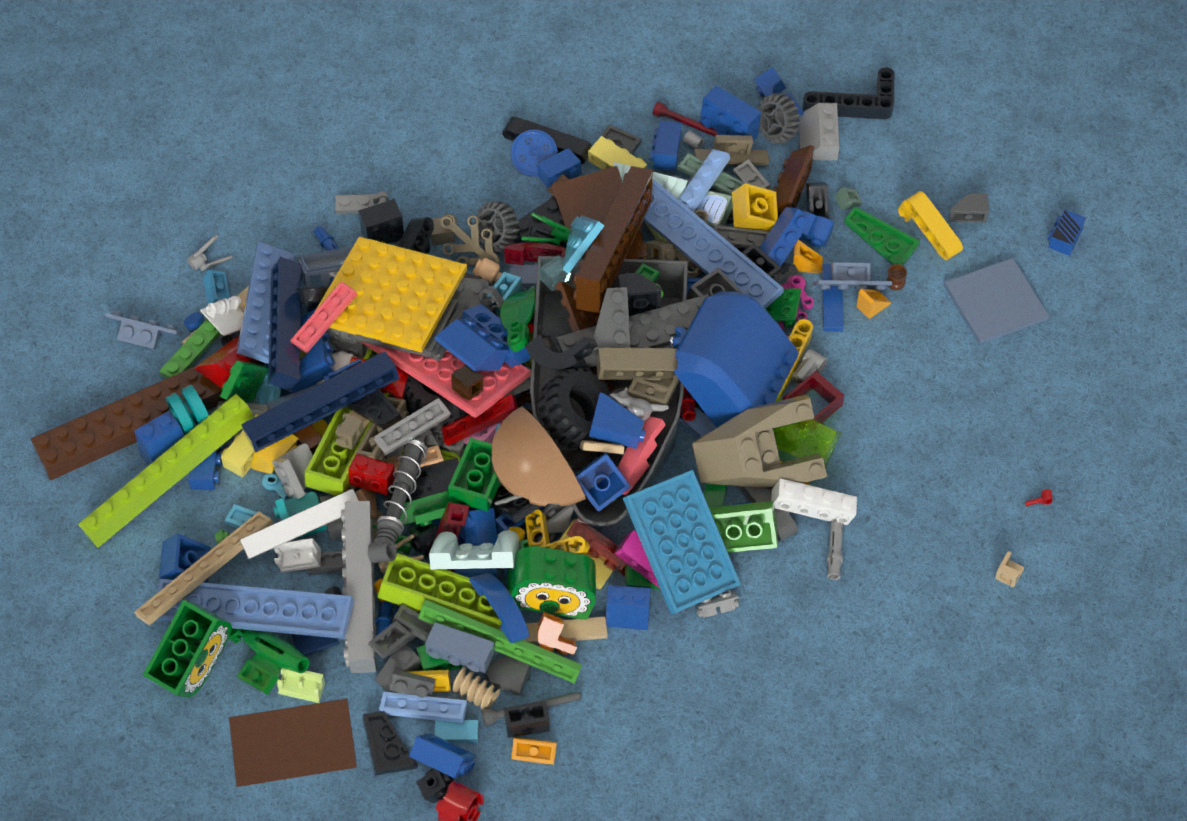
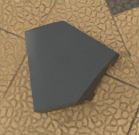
M507 656L490 663L484 674L490 684L495 686L496 691L500 689V692L503 690L512 691L514 695L521 696L526 680L530 679V666Z

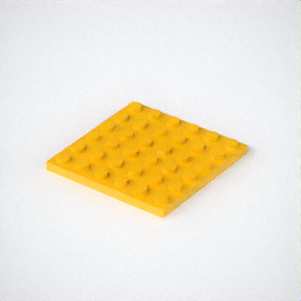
M359 237L317 309L342 281L354 289L358 295L329 328L354 335L359 334L422 353L467 271V265Z

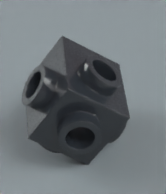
M432 523L425 526L418 524L409 529L410 534L414 535L411 544L416 552L428 556L436 539L438 528Z
M433 768L427 771L425 776L416 781L424 799L435 804L440 799H444L450 783L454 780L453 777Z

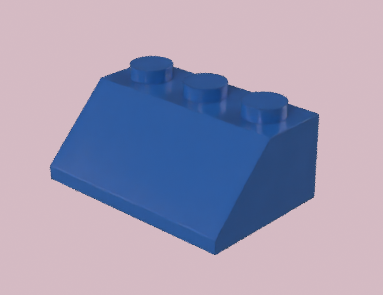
M472 318L456 319L434 339L473 371H500L509 352V349L503 345L504 343L501 340L492 337L488 330L479 327Z

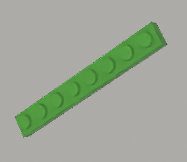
M425 600L418 617L433 625L436 622L494 642L495 651L572 683H575L582 667L581 664L573 660H569L524 640L510 643L502 631L428 600Z

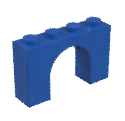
M315 310L302 316L300 328L313 315ZM328 329L311 348L309 353L301 359L299 367L301 378L299 383L291 389L293 393L308 388L323 380V376H327L328 373L335 371L334 364L336 362L332 356L333 347L330 343L329 338H331V334Z

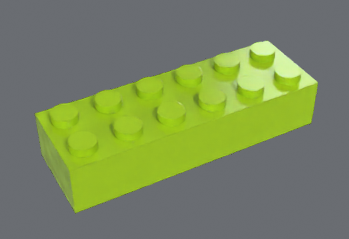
M396 553L395 560L389 562L377 598L400 606L404 604L417 612H421L425 600H428L500 630L502 624L486 597L478 595L469 581L470 578L445 569H430V564Z

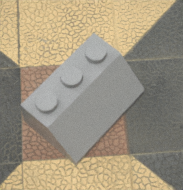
M818 103L804 111V114L799 117L801 122L799 124L800 149L812 145L814 146L813 160H838L839 131L837 103Z

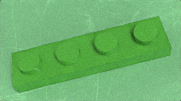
M206 319L159 370L160 375L167 379L190 369L221 333Z

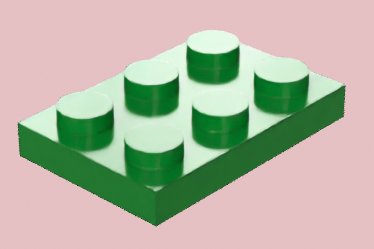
M237 360L231 367V374L228 380L222 386L220 397L229 400L237 394L245 403H253L266 376L268 367Z

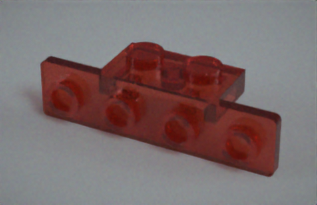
M577 518L568 530L567 536L570 538L574 536L584 538L589 543L588 554L595 559H601L604 562V566L612 571L616 570L625 577L626 562L614 554L619 546L580 518Z

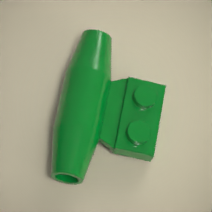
M246 630L244 632L243 641L256 655L246 661L236 676L240 680L268 695L279 679L280 668L299 674L307 671L310 663L309 659L292 644L266 631Z

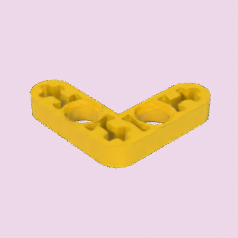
M537 509L525 517L529 546L551 549L564 547V551L583 555L588 553L589 543L580 536L550 543L546 515L541 510ZM535 515H538L539 518H536L535 523L534 521H532V519H535ZM537 533H542V540L538 543H535V535ZM580 542L582 546L579 547V550L575 549Z

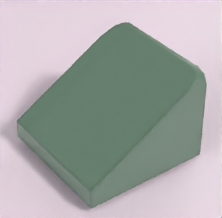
M841 187L835 194L836 201L841 210L862 205L856 189Z

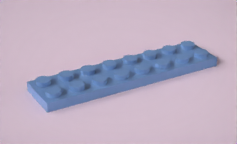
M258 241L237 347L238 354L269 364L271 268L280 257L294 261L295 254Z

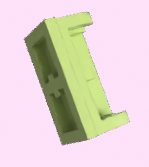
M281 668V680H278L277 683L278 694L319 703L325 687L323 674L310 671L299 674Z

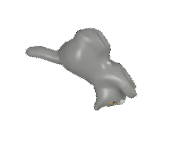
M628 388L619 393H611L609 395L611 399L639 417L644 423L650 417L652 411H664L669 408L668 405L650 404L646 400L630 397L627 392Z

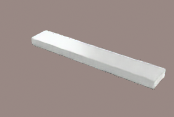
M351 489L241 539L240 542L248 559H251L341 518V510L345 509V502L359 500L354 490Z

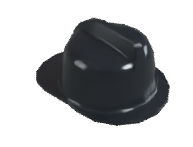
M330 286L301 287L295 290L299 292L302 304H305L307 308L317 309Z

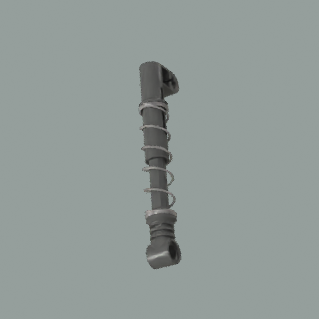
M439 423L402 445L403 454L398 457L400 463L397 471L393 472L395 477L393 486L388 487V490L393 495L391 501L383 503L388 509L386 516L379 517L375 541L371 542L368 546V557L372 563L394 561L396 558L395 544L397 537L403 531V523L407 519L405 509L411 505L410 494L416 490L415 480L421 474L420 464L425 461L429 447L442 446L444 444L442 427ZM408 495L410 502L409 505L406 508H404ZM402 511H404V513H405V518H404V520L401 522V521H400V518H401V515H402Z

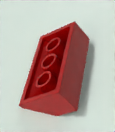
M238 335L197 365L195 370L222 388L231 374V367L237 360L261 365L264 362L237 353L240 336Z

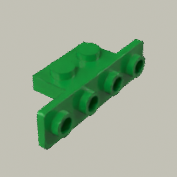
M448 490L412 500L410 507L405 509L407 519L403 525L415 522L425 526L433 523L432 520L440 518L441 520L448 503L457 502L449 500ZM405 502L404 508L409 505V502ZM402 511V515H401V518H400V521H401V522H402V521L404 520V518H405V513H404V511Z

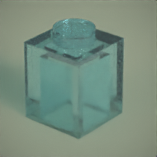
M559 255L540 267L539 279L551 291L556 289V283L560 281L565 283L570 280L571 271L568 274L562 269L564 260Z

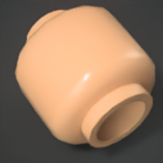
M488 258L479 259L472 272L484 280H489L490 285L493 282L496 283L502 275L499 272L500 265Z

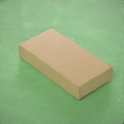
M588 440L580 442L582 450L624 454L623 445Z

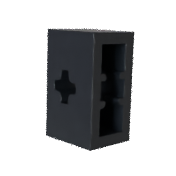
M546 701L503 707L507 738L550 731Z

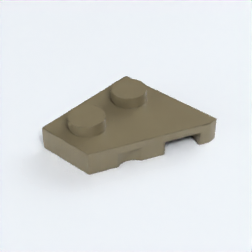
M673 375L672 379H661V376L649 378L634 377L627 392L630 397L646 400L650 404L667 405L679 382V378L676 375Z

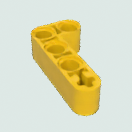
M918 191L904 200L899 206L898 213L900 217L903 216L905 222L913 219L944 260H949L963 250V245L924 192Z

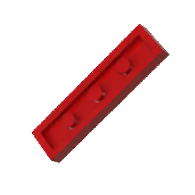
M510 394L497 401L477 418L469 414L442 427L445 444L450 446L505 419L518 409L516 398L513 394Z

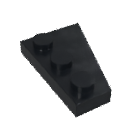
M379 388L375 389V392L369 395L366 394L365 397L359 400L356 399L354 403L346 406V408L353 410L383 429L402 419L400 413Z
M382 711L363 714L362 719L375 776L417 769V762L409 757L408 748L398 737L397 731L386 713Z

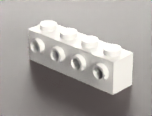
M781 478L772 489L771 501H774L776 509L830 522L837 521L844 525H848L856 515V496Z

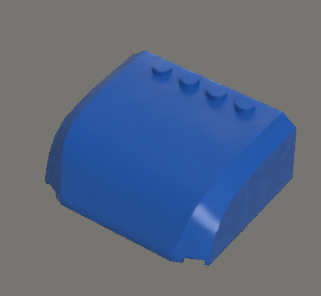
M720 291L706 297L676 350L675 359L678 360V365L674 373L717 428L746 409L774 403L799 352L777 321L756 299L739 292Z

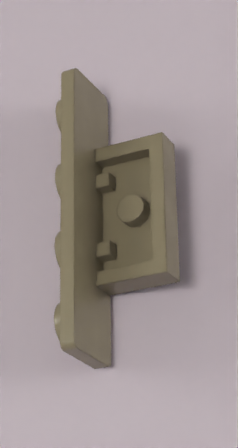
M715 135L713 149L729 153L731 159L726 165H741L748 159L753 165H769L770 162L767 150H751L753 144L752 136ZM695 149L694 155L705 161L713 149Z

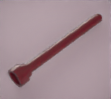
M658 101L654 106L652 112L654 116H666L715 137V135H718L715 129L707 128L700 122L669 110L662 102Z

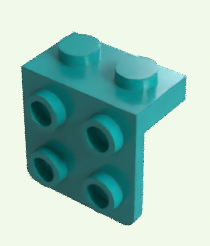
M309 492L299 499L291 498L284 501L281 498L275 500L276 506L273 507L276 519L281 518V521L320 503L316 493ZM327 524L289 542L325 531Z

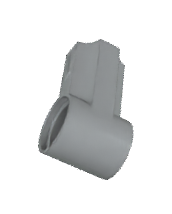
M809 349L805 353L802 363L791 375V379L795 384L799 385L815 371L820 373L826 366L828 358Z

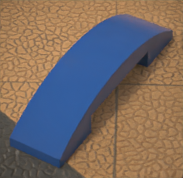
M488 572L471 577L469 581L478 595L486 597L501 620L500 628L509 642L514 643L529 638L524 618L504 585Z

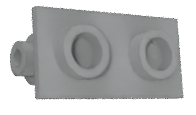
M733 590L725 591L696 604L698 607L696 610L697 615L703 618L717 615L716 607H719L720 613L735 610L736 607H739L737 601L739 597Z

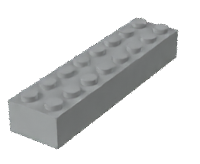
M370 501L345 502V509L341 510V520L343 522L341 533L344 546L342 548V560L344 561V568H342L344 580L343 595L352 596L355 600L344 639L346 647H344V659L346 660V667H350L351 673L377 672L376 652L368 645L376 637L374 563L368 557V546L373 542L372 510Z

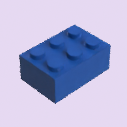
M715 86L703 97L700 123L703 126L715 129L718 135L752 136L753 141L758 137L761 111L718 86Z

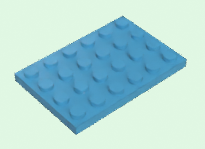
M693 470L623 498L671 615L741 585Z

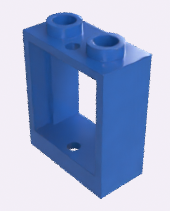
M432 733L417 736L409 757L453 778H457L472 772L475 766L474 758L476 754Z

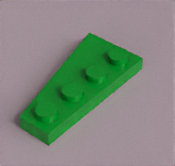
M855 206L844 221V224L892 265L900 264L904 266L920 243L919 240Z

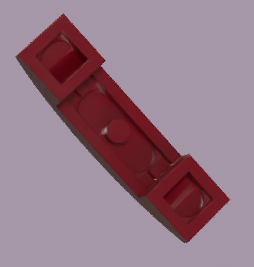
M546 243L511 244L504 248L505 263L524 266L525 261L538 262V256L565 257L566 248Z
M449 502L441 518L436 537L442 532H451L456 535L458 542L461 526H465L469 506ZM445 569L455 573V569Z

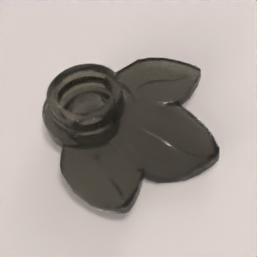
M566 449L560 451L571 470H582L593 460L592 454L587 450L576 449L574 451Z

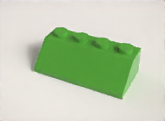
M774 501L709 508L727 553L778 548Z

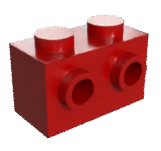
M359 454L355 455L348 468L350 485L384 495L389 493L388 487L393 485L395 479L393 464Z

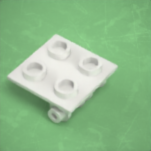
M234 295L228 299L218 300L216 303H209L206 308L200 310L223 336L241 330L244 313L238 308L239 304H241L239 296Z

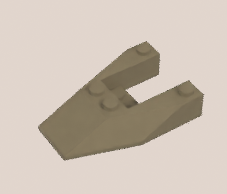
M802 395L746 409L694 441L692 447L700 482L768 488L774 487L780 478L798 483L826 478L827 473L824 460L819 453L780 463L773 428L813 419L814 413L811 399L807 395Z

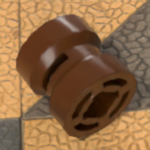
M895 264L888 269L887 281H892V285L888 286L890 289L901 290L904 288L907 277V270L904 266Z

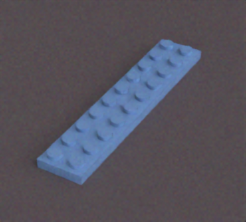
M653 179L652 203L643 221L669 243L673 244L677 250L708 275L716 268H719L744 294L756 299L764 308L768 307L784 293V288Z
M161 579L157 593L173 580ZM202 582L156 621L171 622L182 601L187 600L201 605L230 622L232 628L345 639L355 599L352 596Z

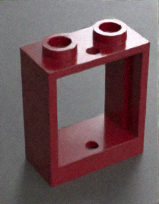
M817 371L782 398V400L806 395L813 389L830 403L815 415L813 419L797 422L800 428L807 430L809 433L841 408L844 401V394Z

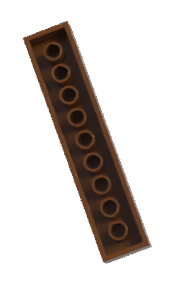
M631 166L628 173L624 174L623 183L619 184L618 193L614 194L612 205L608 206L607 216H604L602 219L604 227L591 243L590 250L587 249L585 260L580 263L579 272L575 273L574 284H576L573 299L576 301V309L600 313L606 289L612 288L652 203L653 170Z
M192 367L31 438V442L51 481L136 443L134 431L170 411L165 399L167 396L176 393L184 402L181 390L189 385L194 387L207 411L217 407L219 401L228 400L220 397L222 388L197 372L195 367Z

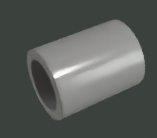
M688 131L683 139L685 143L695 149H700L704 144V139L692 131Z

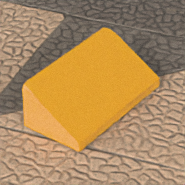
M514 737L511 759L554 765L557 741Z

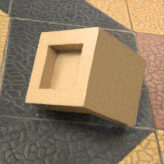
M1008 551L997 570L995 579L1014 588L1024 571V567L1011 561L1012 553Z

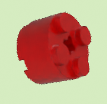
M451 782L444 799H440L436 805V811L439 812L438 820L477 821L481 813L478 810L479 804H484V795L461 783Z

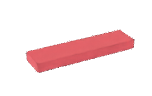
M341 281L290 340L291 343L305 353H308L358 295L357 292Z

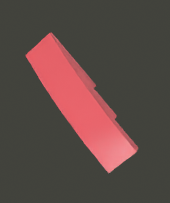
M650 416L642 428L646 430L643 442L639 441L637 449L627 447L618 468L631 485V488L622 495L627 496L650 466L647 458L657 447L654 439L666 425L663 419Z

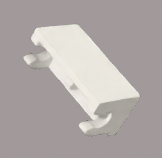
M313 538L286 542L274 548V551L278 554V558H274V561L280 568L281 573L320 567L321 548Z

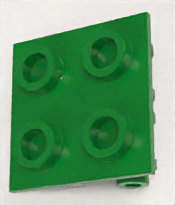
M801 288L784 289V293L765 308L776 321H783L786 328H791L796 321Z

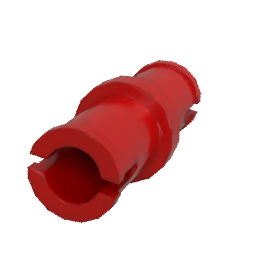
M684 387L681 409L683 410L684 420L692 421L696 417L694 411L696 404L692 395Z

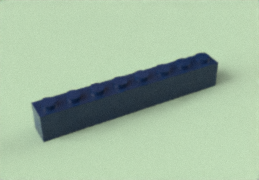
M280 257L271 268L268 384L290 391L294 385L299 383L301 378L299 373L301 364L299 353L301 349L292 344L290 340L300 330L302 320L300 315L302 303L299 292L295 289L301 288L303 274L301 273V264Z
M386 351L357 364L355 367L241 424L246 438L254 451L258 452L354 403L356 399L359 400L365 397L366 394L369 395L375 392V389H381L400 379L396 366Z

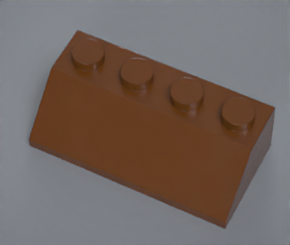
M812 145L791 152L789 159L786 158L784 161V172H780L777 183H779L778 187L774 186L773 191L776 192L778 218L786 207L796 208L812 169L814 146Z

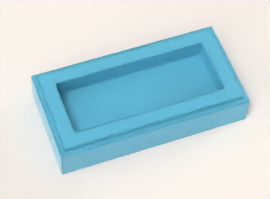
M435 720V735L451 743H478V720H464V723Z

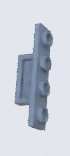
M833 262L831 263V280H817L813 282V286H819L821 290L831 289V286H838V290H848L849 287H856V290L868 289V287H875V290H886V287L892 285V281H871L870 263Z
M113 310L111 314L105 313L104 315L105 317L122 321L117 340L151 349H156L160 331L180 336L183 334V332L177 331L178 327L166 324V328L160 327V322L148 320V323L141 322V317L130 315V318L123 317L124 313Z

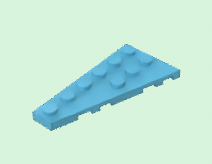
M581 215L580 218L577 216L570 226L572 228L568 237L562 268L568 274L603 229L604 225L599 221Z

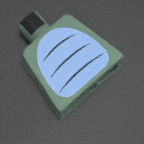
M708 191L695 211L704 210L708 214L707 224L710 227H713V225L725 226L733 210L732 196Z

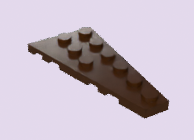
M562 281L556 283L557 291L561 290L564 298L561 300L562 305L570 314L568 321L572 332L597 326L600 313L576 309V301L573 299L575 288ZM597 366L591 367L592 374H597ZM601 380L606 382L609 391L613 392L615 390L612 380Z

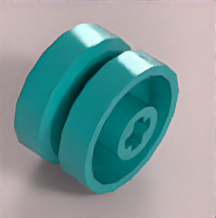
M192 385L181 390L184 402L176 393L165 398L170 413L179 423L184 435L195 428L192 419L199 425L209 416L202 400Z

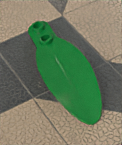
M535 286L509 296L501 306V322L508 331L507 344L513 352L522 350L529 342V327L527 324L535 308Z

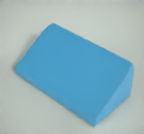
M208 270L203 277L207 303H216L218 300L231 298L226 272Z

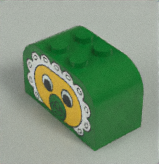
M540 546L525 547L515 554L514 568L508 569L507 590L520 609L587 620L596 602V564L589 556Z
M183 600L146 667L143 676L176 696L188 698L194 696L206 682L231 634V623L195 602Z

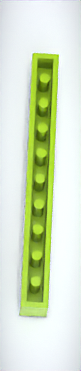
M235 394L78 524L91 542L99 548L242 429L241 424L255 418L249 406Z

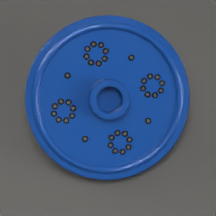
M528 130L521 133L514 140L511 147V159L514 166L527 176H538L537 164L558 154L557 146L552 137L540 130Z

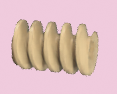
M463 667L454 680L453 691L455 693L460 692V696L467 697L469 702L474 701L475 706L481 705L482 710L490 708L496 702L500 689L494 693L495 686L493 684L486 688L487 680L480 684L481 677L478 675L475 679H472L474 672L471 671L466 675L467 668Z

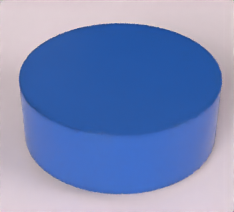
M199 312L189 315L184 320L188 330H196L204 322V318Z

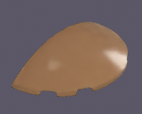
M523 407L516 409L508 415L496 431L492 442V464L496 476L502 485L516 497L520 495L528 499L531 504L546 506L547 504L566 506L584 500L585 495L574 473L542 425Z

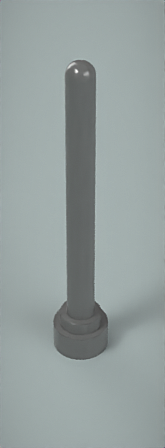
M574 692L536 702L546 701L548 708L580 700L582 694ZM490 708L481 710L484 726L494 725L497 719L504 718V709L495 711V709L491 710Z

